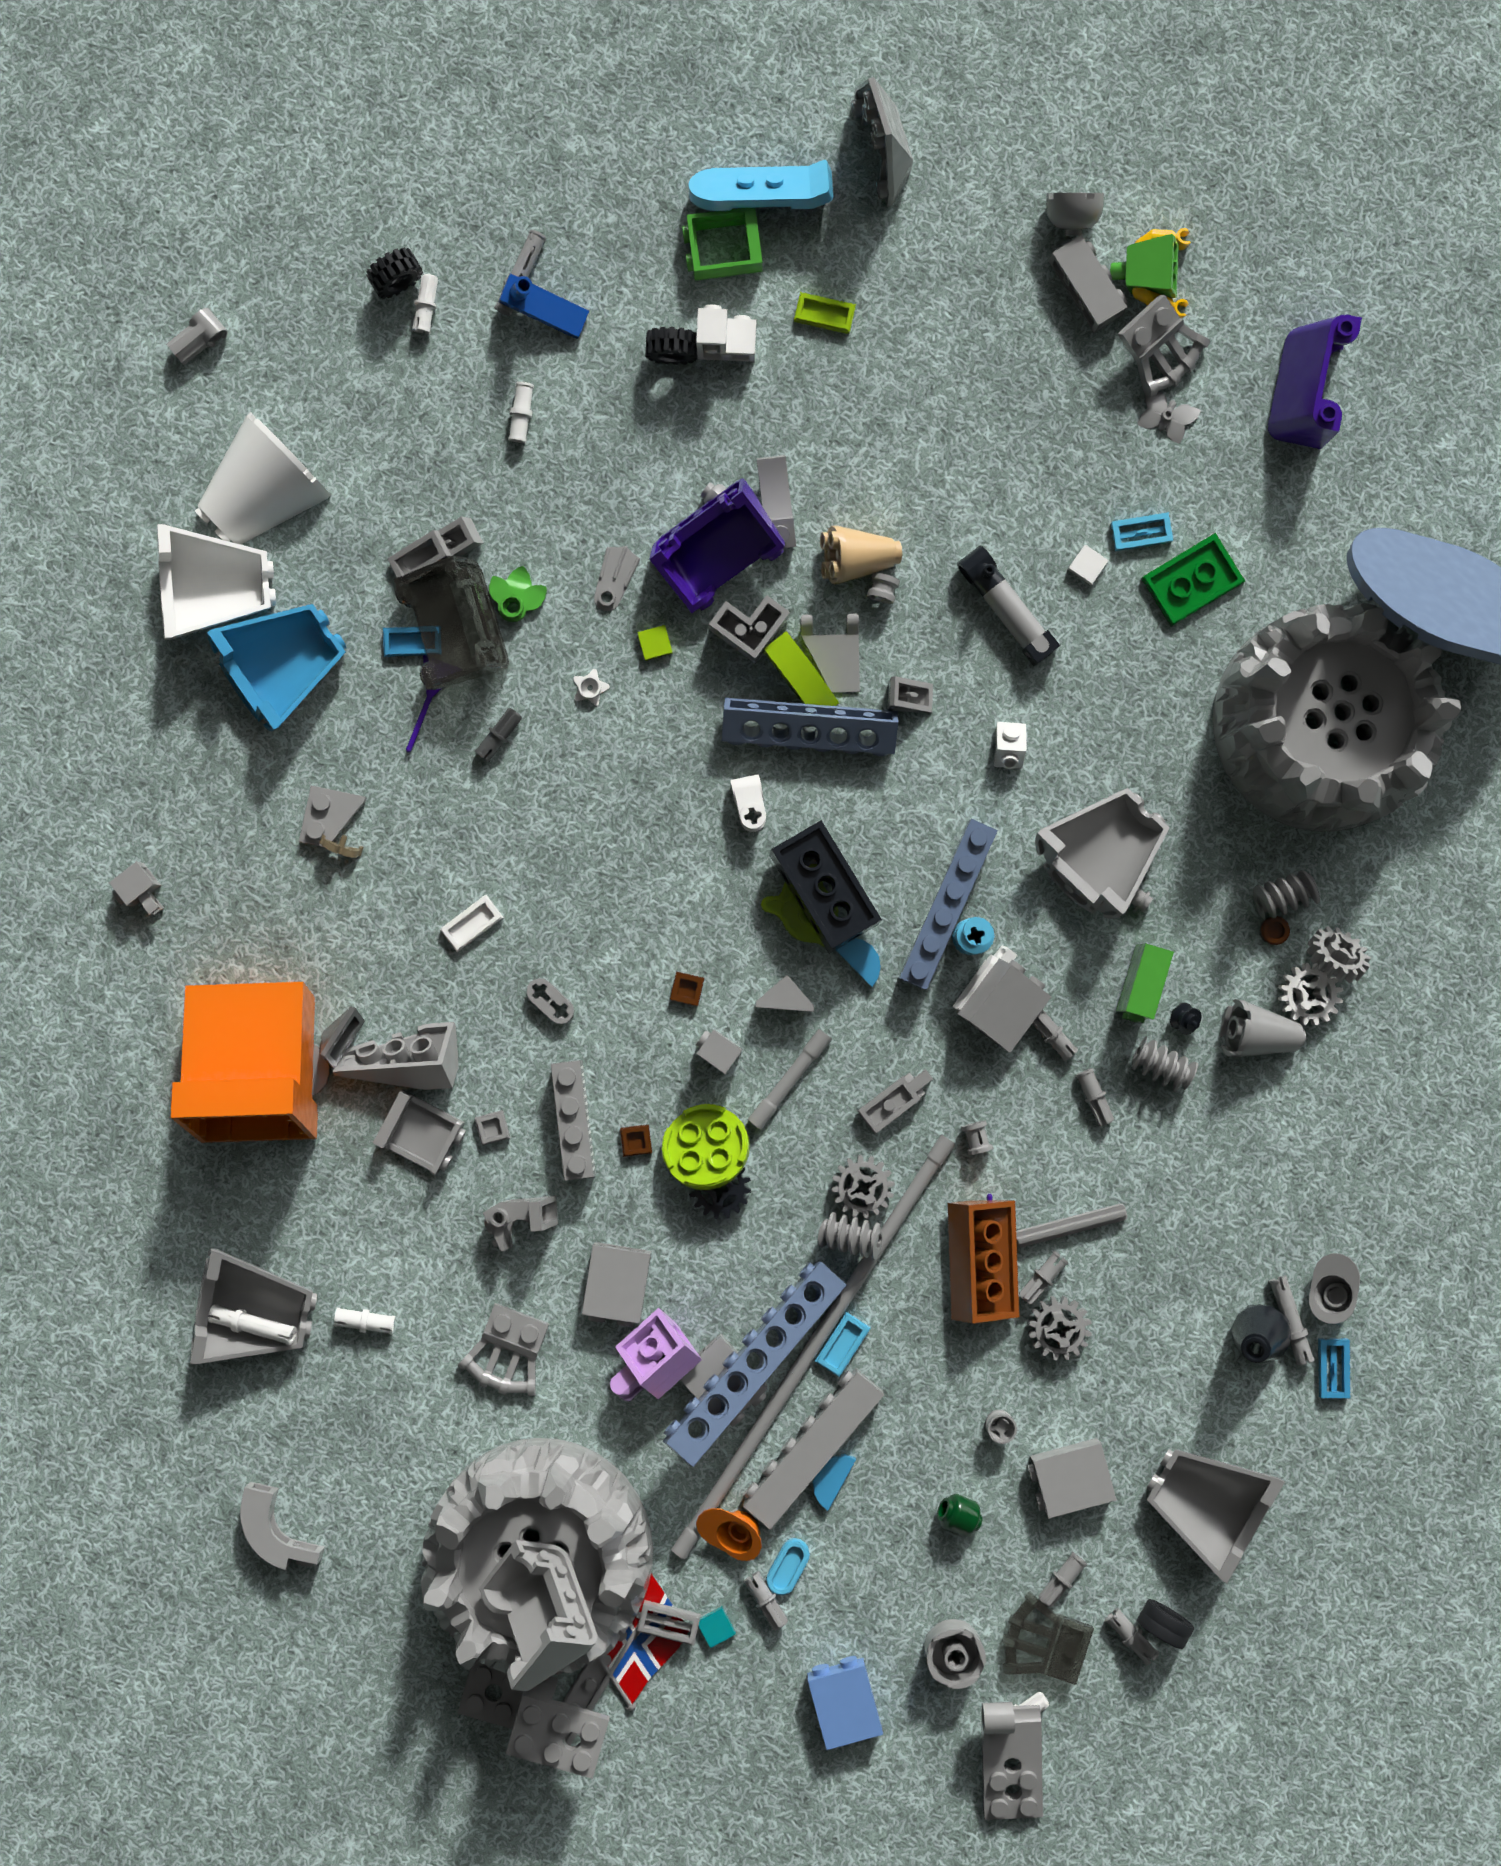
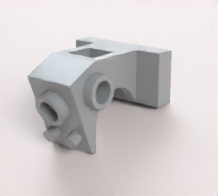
M556 1195L506 1200L483 1212L485 1227L495 1238L492 1241L495 1248L499 1246L501 1251L513 1248L512 1227L518 1219L530 1223L531 1232L543 1231L559 1224Z

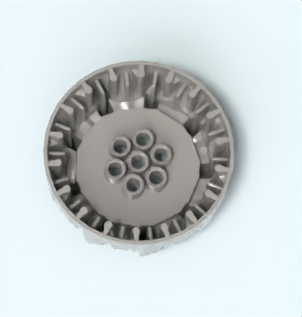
M1359 603L1345 608L1342 605H1316L1308 609L1304 608L1293 611L1270 623L1249 638L1232 657L1221 677L1216 692L1213 708V733L1217 752L1225 772L1236 789L1250 804L1270 818L1297 829L1315 832L1342 831L1366 825L1394 812L1403 805V802L1418 796L1427 787V781L1430 779L1432 769L1437 765L1442 755L1443 733L1451 727L1452 720L1461 711L1459 700L1444 696L1446 691H1443L1441 686L1442 677L1432 667V663L1440 657L1441 649L1419 639L1413 640V635L1407 633L1406 628H1399L1382 615L1384 611L1382 607L1367 603ZM1342 678L1350 682V692H1346L1341 688L1340 681ZM1314 686L1319 687L1323 691L1322 700L1314 698L1312 694ZM1364 698L1371 701L1373 706L1371 712H1367L1362 707ZM1335 707H1340L1344 711L1345 717L1343 721L1335 717ZM1307 715H1311L1316 719L1317 725L1315 729L1307 726L1305 721ZM1357 726L1363 728L1366 732V739L1364 741L1359 740L1355 734ZM1329 735L1337 738V749L1329 747L1327 743Z
M551 1438L522 1439L503 1444L482 1454L466 1466L451 1482L432 1512L431 1520L428 1524L429 1529L423 1542L422 1552L424 1557L422 1566L426 1568L422 1575L421 1588L424 1598V1610L434 1611V1615L439 1620L440 1628L449 1632L450 1636L456 1640V1658L459 1664L469 1670L479 1660L481 1664H487L488 1669L493 1668L505 1672L507 1675L509 1666L515 1661H522L508 1616L489 1611L482 1599L479 1587L504 1556L500 1551L501 1545L508 1544L512 1546L515 1540L551 1545L555 1543L562 1544L566 1548V1553L571 1560L598 1636L596 1644L590 1651L555 1673V1675H559L562 1672L571 1673L599 1657H604L614 1649L620 1636L625 1634L638 1613L648 1589L653 1565L654 1549L648 1516L638 1493L626 1476L610 1461L591 1449L577 1443ZM530 1528L537 1530L540 1534V1539L538 1541L529 1540L525 1533L526 1530Z

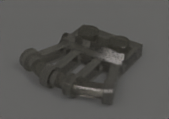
M1028 1591L1024 1596L1026 1600L1014 1615H1010L1008 1621L1010 1627L1008 1633L1004 1634L1002 1639L1005 1650L1003 1673L1009 1675L1041 1673L1076 1685L1094 1631L1093 1626L1065 1617L1062 1614H1056L1036 1595ZM1036 1608L1050 1619L1053 1625L1052 1628L1028 1621L1026 1618ZM1021 1629L1048 1637L1046 1647L1020 1640L1018 1637ZM1016 1649L1042 1657L1041 1662L1017 1663Z

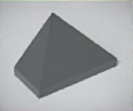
M351 1006L322 1033L320 1055L329 1067L335 1069L365 1022L355 1007Z

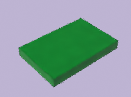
M1216 533L1141 578L1170 627L1245 582V579Z

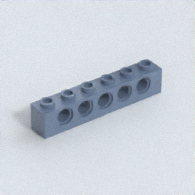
M725 698L722 741H727L732 745L752 743L760 747L778 745L793 750L804 747L814 748L820 752L843 750V752L848 754L869 752L876 756H886L888 754H895L898 711ZM755 721L759 725L752 728L748 727L745 723ZM783 723L787 725V728L779 730L774 725ZM811 725L814 726L816 730L813 732H807L803 729V727ZM834 728H842L845 732L835 734L832 730ZM864 730L874 732L871 736H863L860 733Z

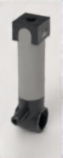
M978 546L957 562L959 571L972 586L976 587L1023 648V654L1033 667L1060 647V644L1050 631L1043 629L999 572L994 559L983 546Z

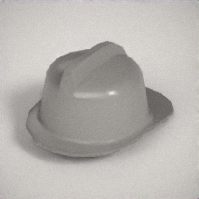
M1337 1253L1326 1255L1317 1262L1313 1272L1309 1305L1312 1313L1319 1320L1327 1324H1338L1346 1321L1353 1314L1356 1307L1360 1286V1272L1357 1265L1349 1257Z

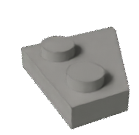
M311 785L299 842L323 847L319 843L322 833L326 836V839L334 842L358 809L364 805L367 797Z

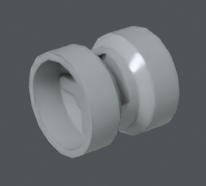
M999 1409L988 1414L985 1420V1427L991 1439L1000 1444L1012 1441L1017 1433V1426L1012 1416L1005 1410Z

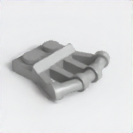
M1165 295L1157 296L1118 333V336L1137 362L1143 391L1148 398L1157 395L1158 391L1170 386L1176 387L1181 382L1183 375L1191 373L1196 368L1195 363L1202 350L1207 348L1211 342L1205 336L1196 333L1184 325V320L1178 316ZM1176 332L1194 342L1187 355L1174 337ZM1165 343L1179 363L1174 369L1171 368L1159 350ZM1149 357L1153 359L1164 377L1153 380L1148 361Z
M495 1303L481 1340L457 1366L461 1370L465 1368L480 1382V1386L485 1388L491 1386L498 1389L500 1394L527 1393L528 1396H536V1357L549 1323ZM489 1342L495 1346L484 1371L472 1359ZM502 1348L514 1352L504 1379L492 1375ZM521 1355L527 1357L528 1381H511Z

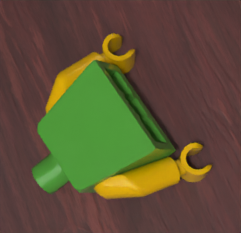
M1181 228L1176 234L1172 230H1150L1136 240L1134 244L1127 246L1126 262L1111 263L1110 273L1112 281L1126 279V287L1129 292L1133 294L1135 299L1146 305H1149L1157 296L1165 295L1180 318L1185 317L1186 314L1180 313L1177 306L1187 307L1188 301L1180 299L1173 302L1172 298H1177L1178 250H1185L1191 243L1190 241H1183L1180 237H1186L1189 234V230Z

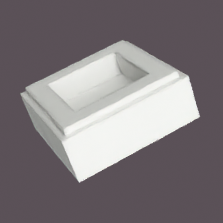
M1084 545L1067 570L1089 585H1092L1109 560L1087 545Z

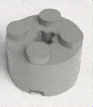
M957 1619L944 1620L936 1624L926 1635L924 1654L928 1669L936 1681L949 1688L962 1689L974 1684L978 1680L985 1667L986 1654L979 1634L969 1623ZM954 1650H957L958 1656L953 1657L951 1654V1652Z

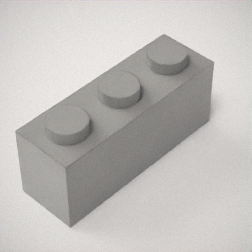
M1081 234L1052 252L1049 263L1095 333L1124 315L1127 309V299L1120 289L1116 290L1111 282L1112 276L1105 265L1101 266L1096 258L1097 254L1094 246L1090 241H1085Z

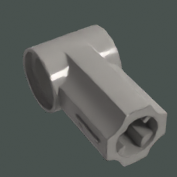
M203 308L192 316L189 326L166 345L180 362L186 365L205 348L216 346L215 342L221 337L223 339L226 338L228 331L209 308Z

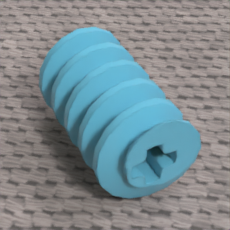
M972 917L961 921L956 925L952 934L954 946L958 951L966 955L985 952L991 947L995 937L991 924L980 917ZM971 931L972 933H978L979 937L975 941H969L967 938Z

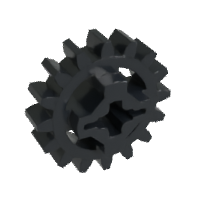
M744 1167L737 1176L739 1183L729 1182L725 1185L728 1186V1190L722 1191L720 1200H717L718 1194H716V1189L703 1190L711 1195L713 1205L705 1200L701 1190L695 1189L689 1193L690 1197L698 1198L694 1204L695 1208L703 1205L705 1207L703 1215L706 1216L710 1211H713L714 1219H718L720 1212H724L726 1218H730L731 1209L739 1213L740 1208L738 1204L748 1203V1200L743 1196L744 1193H751V1188L745 1187V1183L751 1181L750 1177L742 1176L746 1168ZM729 1195H737L733 1202L723 1206V1200Z

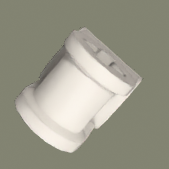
M759 774L730 780L742 827L749 832L761 830L766 822V812ZM750 811H754L755 815L761 816L757 819V824H752L750 820H745V818L749 817Z

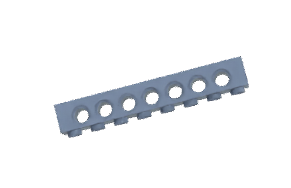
M821 1261L814 1264L809 1262L799 1273L801 1279L795 1286L789 1285L780 1295L781 1303L776 1308H769L762 1316L761 1320L764 1323L757 1331L752 1329L743 1338L742 1343L744 1346L738 1353L733 1351L722 1364L725 1367L718 1376L713 1374L703 1386L706 1391L699 1399L696 1397L691 1399L684 1408L686 1414L679 1422L674 1420L664 1431L666 1437L662 1442L689 1466H695L847 1286ZM808 1285L812 1286L816 1291V1297L812 1302L807 1301L804 1297V1290ZM790 1307L794 1308L797 1312V1320L793 1324H789L785 1319V1312ZM770 1330L776 1331L779 1337L777 1344L773 1347L769 1346L766 1342V1335ZM752 1352H755L760 1359L759 1365L755 1369H751L747 1365V1357ZM732 1375H737L740 1379V1387L735 1392L730 1391L727 1386V1381ZM716 1397L721 1402V1409L717 1414L712 1415L708 1411V1403L712 1398ZM697 1420L702 1426V1431L699 1436L692 1438L688 1433V1427L691 1422Z

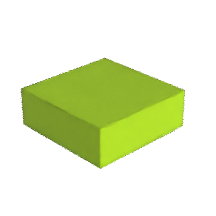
M665 625L637 632L645 661L673 654Z

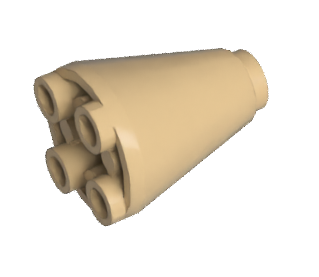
M831 526L827 532H822L820 535V546L824 550L825 562L821 564V574L823 579H829L832 584L845 583L892 568L895 564H900L902 560L900 541H894L889 537L841 526Z

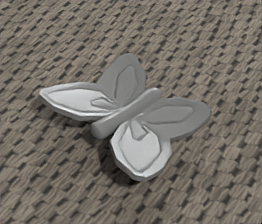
M1157 392V395L1150 398L1145 395V404L1148 409L1141 415L1138 425L1150 429L1159 425L1160 431L1165 429L1167 436L1179 444L1185 434V425L1193 423L1201 411L1188 404H1181L1175 408L1176 402L1174 400H1171L1167 407V398L1162 392Z

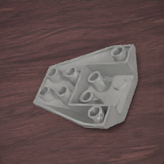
M872 77L855 88L851 109L854 118H860L862 126L872 125L873 131L870 133L872 144L875 150H880L882 157L876 190L879 199H885L886 205L889 207L894 204L912 170L913 158L897 106L878 81Z

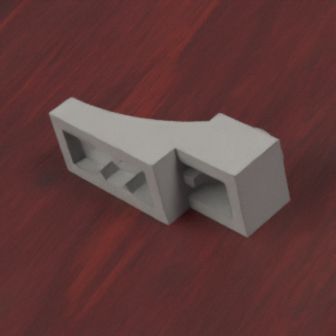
M786 456L756 458L761 505L785 542L784 548L796 547Z

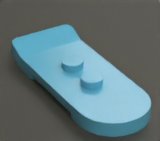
M826 160L819 161L810 166L711 168L696 173L689 181V198L691 202L699 208L710 211H730L732 208L755 207L813 209L829 203L834 197L832 171Z

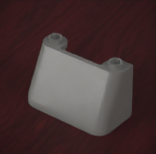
M515 1540L479 1587V1590L489 1611L508 1616L522 1661L513 1662L507 1670L511 1689L529 1691L590 1651L596 1644L598 1636L568 1554L556 1545Z

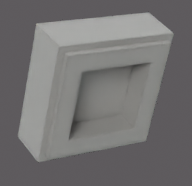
M503 1110L475 1117L482 1146L511 1138Z

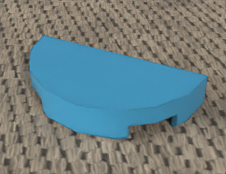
M855 938L836 950L871 987L879 978L881 965L879 955L872 945L862 939Z
M846 1454L833 1456L813 1479L814 1494L819 1504L827 1511L854 1465L855 1457Z

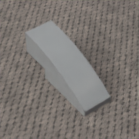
M461 516L439 531L432 530L387 559L400 584H404L472 551L484 543L472 519Z

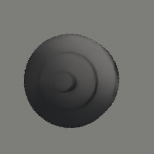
M1181 1003L1172 1010L1170 1025L1174 1029H1179L1182 1034L1189 1035L1199 1028L1202 1018L1201 1012L1197 1008H1192L1189 1003Z

